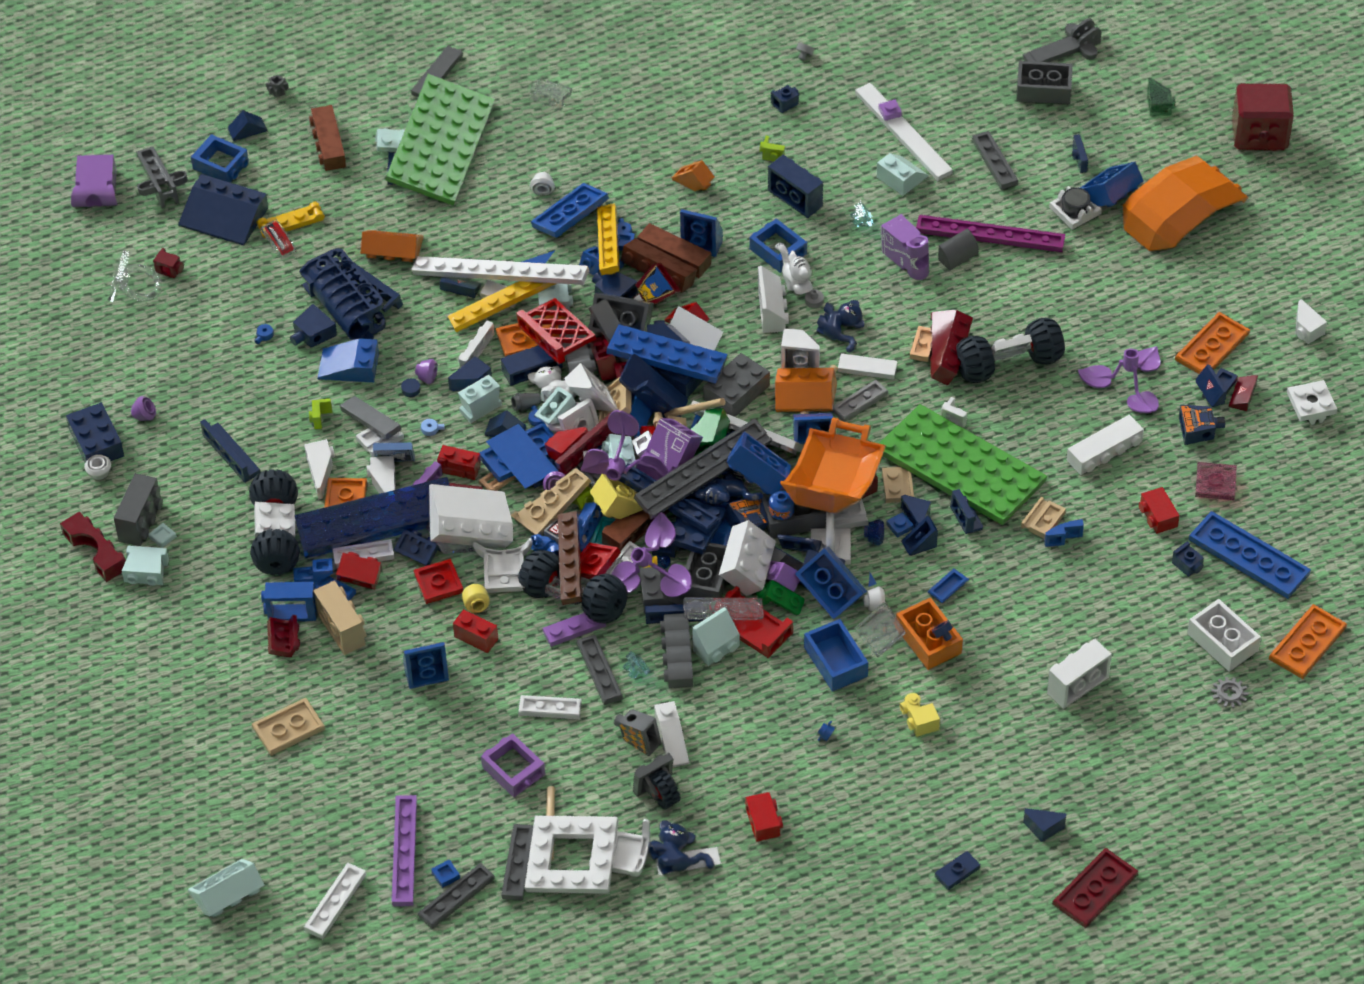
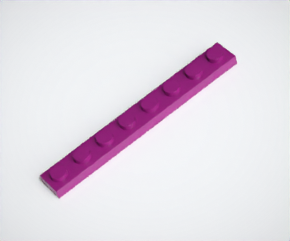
M919 215L916 225L921 234L952 238L968 228L976 241L1062 253L1065 242V234L927 215Z

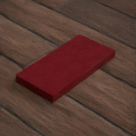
M1105 847L1053 900L1052 905L1086 929L1138 876L1139 871Z

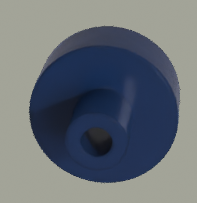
M947 620L936 626L932 632L936 638L942 636L945 641H948L952 638L949 631L953 626Z

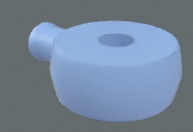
M426 419L421 423V431L426 436H433L438 430H445L444 424H438L433 419Z

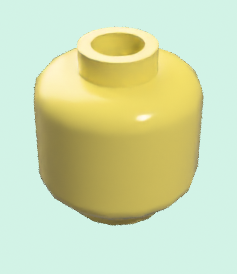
M471 584L462 592V600L469 612L480 613L488 608L490 598L484 586Z

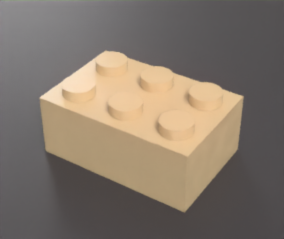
M332 581L313 590L317 615L342 653L346 655L365 646V637L367 636L363 628L365 622L361 614L357 615L355 612L356 609L353 602L347 600L343 587H339L335 581Z

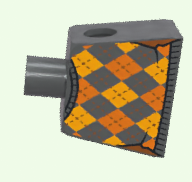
M634 709L629 710L625 716L618 714L615 717L614 725L620 728L623 740L647 756H650L661 745L662 742L656 718Z

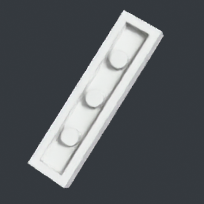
M350 863L345 865L305 924V932L324 939L365 878V870Z

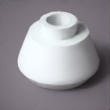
M540 172L530 182V188L537 195H548L554 191L555 184L551 175L546 172Z
M94 455L85 463V471L96 480L107 477L111 468L110 459L103 455Z
M878 586L867 591V595H864V607H868L869 611L879 614L885 611L884 589Z

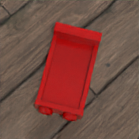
M738 586L732 591L729 590L720 603H716L711 610L713 615L725 607L740 634V640L767 658L793 634L792 620L786 618L782 622L742 596Z

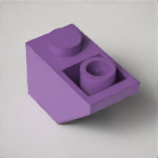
M771 561L765 581L770 582L774 580L794 592L800 579L795 575L797 570L782 562Z

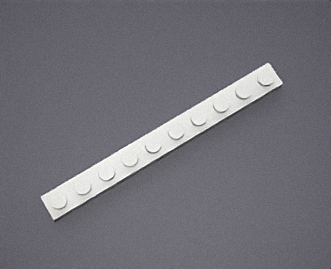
M417 256L412 273L413 275L584 285L589 269L588 266Z

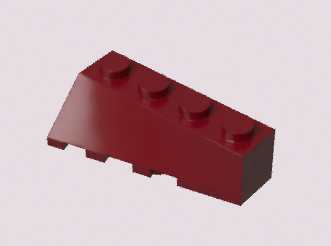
M958 310L935 311L930 314V319L932 320L931 378L945 385H949L958 373L961 361L958 359L956 346L962 339L968 337L973 317Z

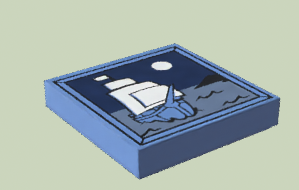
M411 442L373 444L375 457L394 456V462L415 461V453Z

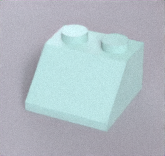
M889 153L877 162V178L903 196L928 177V174L899 155Z
M725 607L693 627V651L708 666L714 662H719L724 655L734 652L740 646V634Z

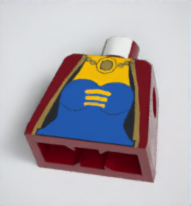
M655 263L636 283L640 293L633 298L657 305L680 293L681 290L663 264Z

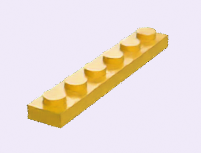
M615 203L597 208L599 270L601 276L619 272L617 208Z
M518 281L448 315L449 321L457 333L557 283Z

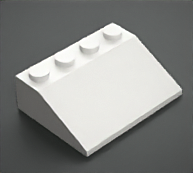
M429 485L430 542L472 546L473 542H477L483 547L503 549L513 542V523L505 492Z

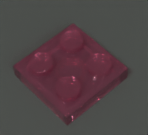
M1197 462L1195 497L1234 500L1237 465Z

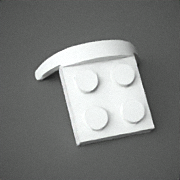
M531 538L525 544L507 550L488 549L477 542H473L476 553L484 558V579L487 593L523 591L522 588L525 587L519 583L518 577L521 565L524 562V556L531 549Z
M648 819L643 820L642 835L617 831L612 872L634 877L640 876L646 863L648 844L650 842V823Z

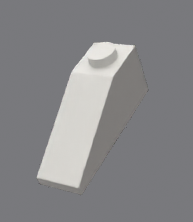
M327 439L304 444L318 500L323 498L333 466L332 458L335 457L333 446L329 447Z
M394 456L370 457V465H367V476L371 477L373 486L391 512L396 513Z
M675 702L654 705L655 718L665 754L670 753L674 758L673 767L689 764Z

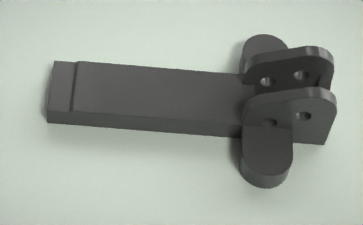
M1091 18L1085 19L1078 25L1076 23H1069L1065 26L1066 38L1023 54V60L1053 62L1076 52H1080L1085 59H1095L1097 57L1095 45L1101 43L1102 31L1099 27H1095V23Z
M153 146L136 151L137 157L150 179L138 184L139 194L147 196L155 193L161 209L165 208V200L168 197H172L174 203L178 204L179 199L176 186L185 184L188 181L187 173L185 171H176L168 174ZM167 183L169 191L162 193L159 185Z

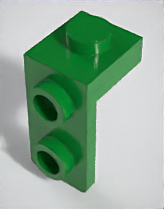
M771 580L764 585L763 590L756 592L757 599L755 604L763 607L772 601L797 616L801 613L805 599L776 581Z

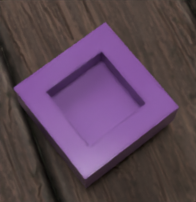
M896 100L879 104L878 109L885 121L902 117V111Z

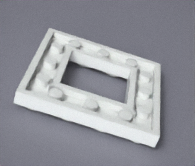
M535 816L525 882L526 892L609 894L618 818ZM554 838L594 839L589 871L550 870Z

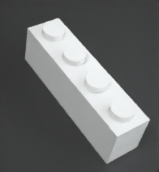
M1128 415L1069 447L1067 450V461L1080 475L1091 472L1096 466L1107 463L1114 456L1122 455L1127 449L1138 446L1142 442L1144 429Z

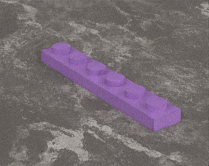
M416 795L396 796L392 907L414 906Z

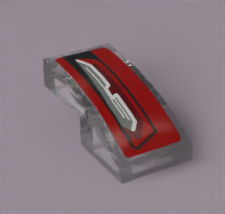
M277 219L261 227L262 233L269 240L272 249L281 260L297 253L295 245Z

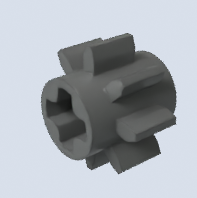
M279 75L270 77V82L266 83L269 95L275 97L285 95V90H289L286 78H282Z

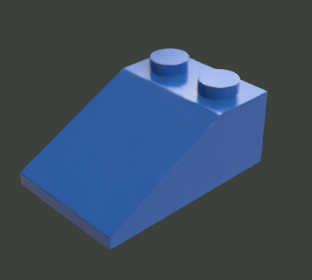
M681 209V238L711 252V256L716 257L723 242V229L717 217Z
M355 339L324 348L317 377L318 380L374 383L379 358L378 340Z
M444 642L404 651L403 663L409 689L449 680Z

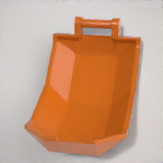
M1196 155L1165 167L1131 194L1123 204L1124 230L1149 251L1175 248L1185 235L1215 211L1240 201L1244 203L1249 197L1241 191L1242 187L1239 184H1234L1220 172L1218 167H1211Z
M833 417L829 432L810 428L796 466L785 481H781L780 484L796 505L837 514L860 502L873 482L886 445L868 441L871 431L870 425L865 424L861 426L839 421V418ZM837 428L861 433V439L836 434Z

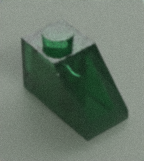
M1148 78L1147 97L1149 115L1171 116L1172 109H1175V98H1172L1171 90L1156 80Z

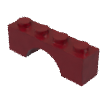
M79 511L60 523L63 536L73 547L89 545L98 550L93 558L96 572L106 582L122 573L126 562L124 555L115 550L113 543L104 538L101 530L93 526L88 516L84 517Z

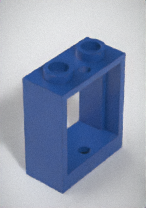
M211 134L191 156L192 168L200 173L231 182L237 178L238 173L243 168L247 167L249 158L247 149ZM217 151L234 157L226 168L210 162L209 159Z
M776 218L749 237V249L781 273L784 265L781 253L778 255L763 242L777 233L791 244L787 248L788 254L790 255L791 251H794L797 257H803L807 254V242Z
M314 582L265 583V591L261 592V601L264 603V615L267 614L268 619L273 617L289 620L293 614L297 615V621H316L317 611L313 590H315ZM272 601H305V604L273 605Z

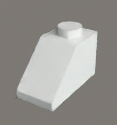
M1301 299L1298 302L1295 333L1299 339L1310 344L1325 334L1327 321Z

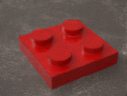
M589 542L580 554L581 578L592 579L597 575L605 574L621 554L619 548Z
M451 559L413 570L426 604L462 594L463 586Z

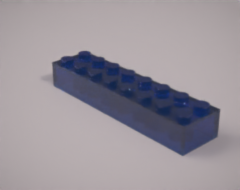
M448 477L294 515L304 558L333 552L334 548L364 544L401 535L404 529L411 532L412 529L417 531L429 528V485L450 486Z

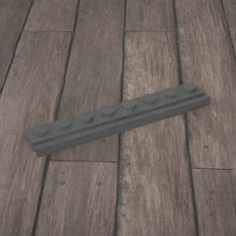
M754 418L635 494L634 499L650 515L652 520L659 513L666 511L731 469L727 463L728 456L744 431L764 446L770 444L772 438L767 435L765 429Z

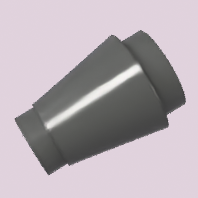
M516 393L515 396L511 397L512 407L514 411L519 410V412H522L533 405L541 404L540 394Z

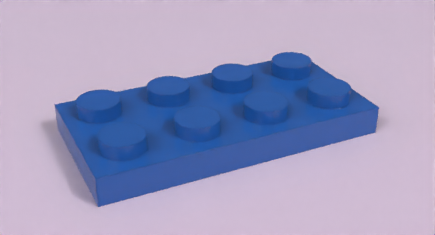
M582 183L533 219L531 225L533 228L557 238L609 199L608 194Z
M543 422L525 432L545 456L550 459L545 443L554 434ZM491 447L479 452L480 460L498 482L514 476Z

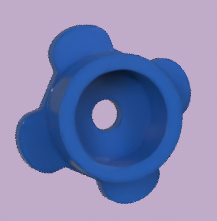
M831 720L828 725L823 723L817 732L820 735L818 741L821 738L827 741L835 730V727L830 725L832 723Z

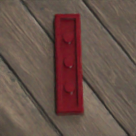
M610 414L555 461L559 472L567 475L584 460L583 451L596 449L607 439L609 434H613L607 423Z

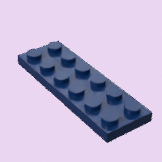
M620 324L607 347V354L629 359L630 355L636 354L650 366L715 384L728 355Z
M1213 511L1189 535V541L1287 599L1290 598L1311 572L1310 568Z

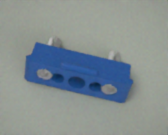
M595 502L585 503L582 511H577L579 516L581 552L588 545L603 516L602 509Z

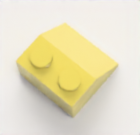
M601 474L590 491L594 502L600 506L602 514L608 518L622 519L643 510L634 499L637 491L618 480L609 479L605 474Z

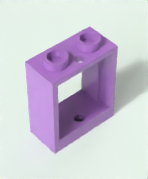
M513 733L508 737L502 738L497 745L487 749L481 756L482 768L513 797H516L545 775L544 762ZM514 748L531 765L511 779L495 761Z

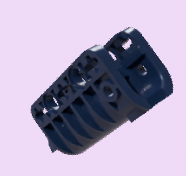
M332 249L309 260L302 266L299 272L306 281L301 284L311 298L317 297L350 340L374 339L373 335L386 327L384 315L380 312L383 309L382 297L342 249ZM344 267H350L351 270L347 271V270L344 269V270L342 271V268H344ZM364 290L370 291L369 294H361V292ZM371 298L373 299V301H374L375 303H378V304H377V305L372 304V303H371ZM374 317H375V320H376L378 323H380L379 325L376 324V323L374 324V319H373Z

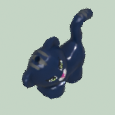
M851 300L843 303L837 311H834L833 304L827 302L824 307V316L820 315L817 321L818 328L816 332L824 334L831 340L850 343L846 347L848 353H851L856 348L857 342L853 336L842 334L841 326L854 327L855 329L865 326L859 301Z
M734 474L725 475L723 479L717 477L706 484L704 488L698 489L694 494V497L702 498L709 505H720L729 501L730 497L741 498L743 496L744 499L749 501L763 498L761 492L750 493L746 488V484Z
M663 820L660 823L658 837L661 843L657 840H652L648 844L650 856L652 859H658L657 864L663 875L670 872L684 871L701 860L706 862L708 869H712L715 866L714 860L707 853L700 852L694 857L689 858L688 855L681 852L680 850L695 840L696 835L687 832L683 826L676 823L672 824L667 820Z

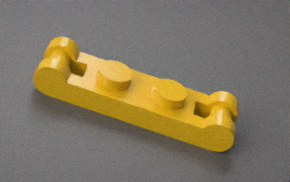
M312 202L304 208L268 219L260 218L257 220V225L261 229L262 236L268 238L270 236L264 227L275 221L284 232L323 221L325 215L321 211L319 203Z

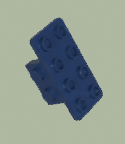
M636 354L630 355L619 378V382L655 413L661 412L663 418H666L665 413L687 405L688 399L639 356Z

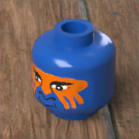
M777 491L770 496L769 512L773 518L785 520L793 515L795 503L786 491Z

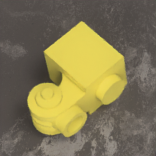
M910 693L905 697V701L900 703L902 714H907L908 716L907 724L910 731L913 730L916 737L938 731L940 718L933 703L920 707V696L916 693Z

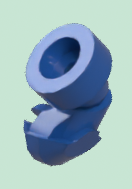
M540 534L531 536V549L533 551H550L559 557V544L555 540Z

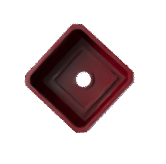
M1241 83L1236 86L1232 113L1235 148L1238 150H1286L1289 147L1294 112L1292 91L1288 84Z

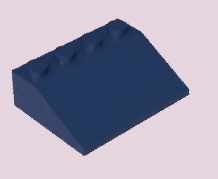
M201 174L191 189L178 226L244 246L257 227V220L262 218L269 208L267 194Z

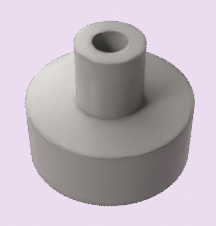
M798 42L796 50L800 51L798 58L805 60L807 54L813 55L815 48Z
M812 289L806 293L805 303L810 308H819L824 303V295L821 291Z

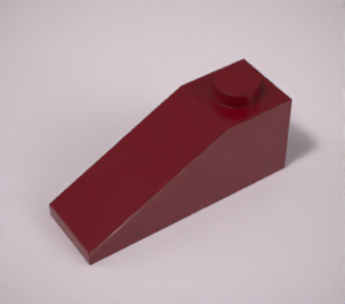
M604 335L597 336L596 340L590 342L589 347L592 349L593 360L602 381L616 378L614 364L617 363L614 355L607 354L609 343Z

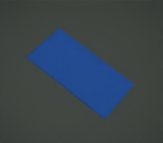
M519 424L486 441L525 489L544 479L547 474L558 471Z

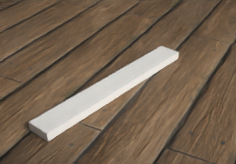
M871 83L855 90V94L937 181L952 174L953 169L903 117L884 120L878 106L880 103L887 102V100Z

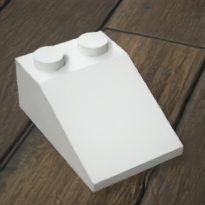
M581 363L564 378L567 383V390L573 395L576 393L580 397L579 400L581 402L589 398L593 401L595 410L611 412L618 410L607 386Z

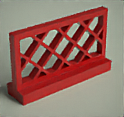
M556 298L527 313L523 309L516 312L519 327L558 364L565 361V355L596 340L595 334ZM553 306L557 307V310H548ZM535 315H541L540 319L532 317H534ZM545 316H554V319H545ZM558 316H566L567 319H558ZM542 325H551V328H542ZM555 325H564V328H555ZM568 326H577V329H568ZM553 334H562L561 337H552ZM574 334V338H565V335ZM579 335H587L585 338H578ZM563 343H572V345L566 348L562 346Z

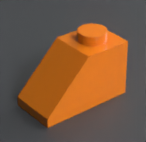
M703 160L681 167L671 179L693 191H697L700 189L706 190L711 185L710 182L715 176Z

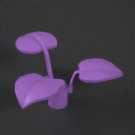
M1157 346L1141 351L1136 349L1125 350L1123 360H1119V364L1113 374L1108 367L1103 365L1078 369L1080 378L1086 384L1095 388H1104L1111 385V379L1115 378L1121 366H1123L1126 371L1133 372L1136 395L1128 397V407L1139 413H1151L1158 410L1159 402L1157 397L1149 391L1139 393L1137 379L1138 368L1144 372H1151L1160 367L1161 360Z
M620 410L613 411L608 417L607 422L611 432L621 434L615 458H609L608 454L602 450L590 449L585 454L581 471L606 474L609 479L614 481L619 480L622 473L627 474L628 470L636 464L638 470L655 480H659L668 474V469L660 458L649 454L643 455L641 460L637 459L625 467V461L619 458L625 435L634 436L639 430V423L633 416Z
M662 512L654 518L646 531L645 543L650 548H635L631 553L633 563L629 561L621 562L614 568L611 574L624 583L628 593L635 591L640 585L641 579L637 574L640 572L639 566L647 567L650 565L665 575L661 580L660 587L662 592L669 597H678L688 593L692 585L691 575L684 566L673 564L668 572L652 562V556L649 552L659 550V546L662 548L669 547L676 536L674 525Z

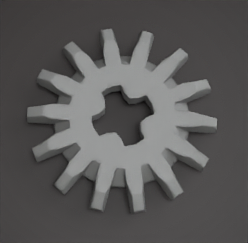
M1225 677V681L1218 679L1219 685L1214 683L1213 686L1216 689H1211V692L1216 694L1212 695L1213 699L1220 698L1217 701L1218 704L1225 701L1224 707H1227L1228 702H1230L1232 708L1235 707L1234 702L1241 706L1242 703L1239 700L1245 702L1247 698L1243 697L1248 696V692H1243L1247 689V686L1241 687L1243 682L1240 680L1237 683L1234 677L1232 680ZM1232 689V692L1236 694H1232V697H1229L1224 691Z

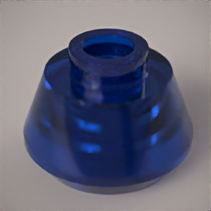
M881 519L868 522V526H864V538H868V542L877 546L883 544L884 521Z

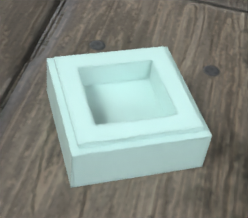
M164 523L148 534L149 538L161 548L177 537L176 533Z

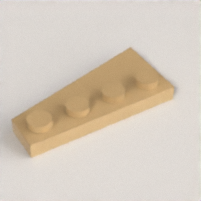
M575 468L555 483L556 486L550 490L546 489L543 491L539 498L533 502L529 501L524 505L525 508L518 513L515 511L511 514V517L533 535H543L544 530L558 518V514H562L591 483V480Z

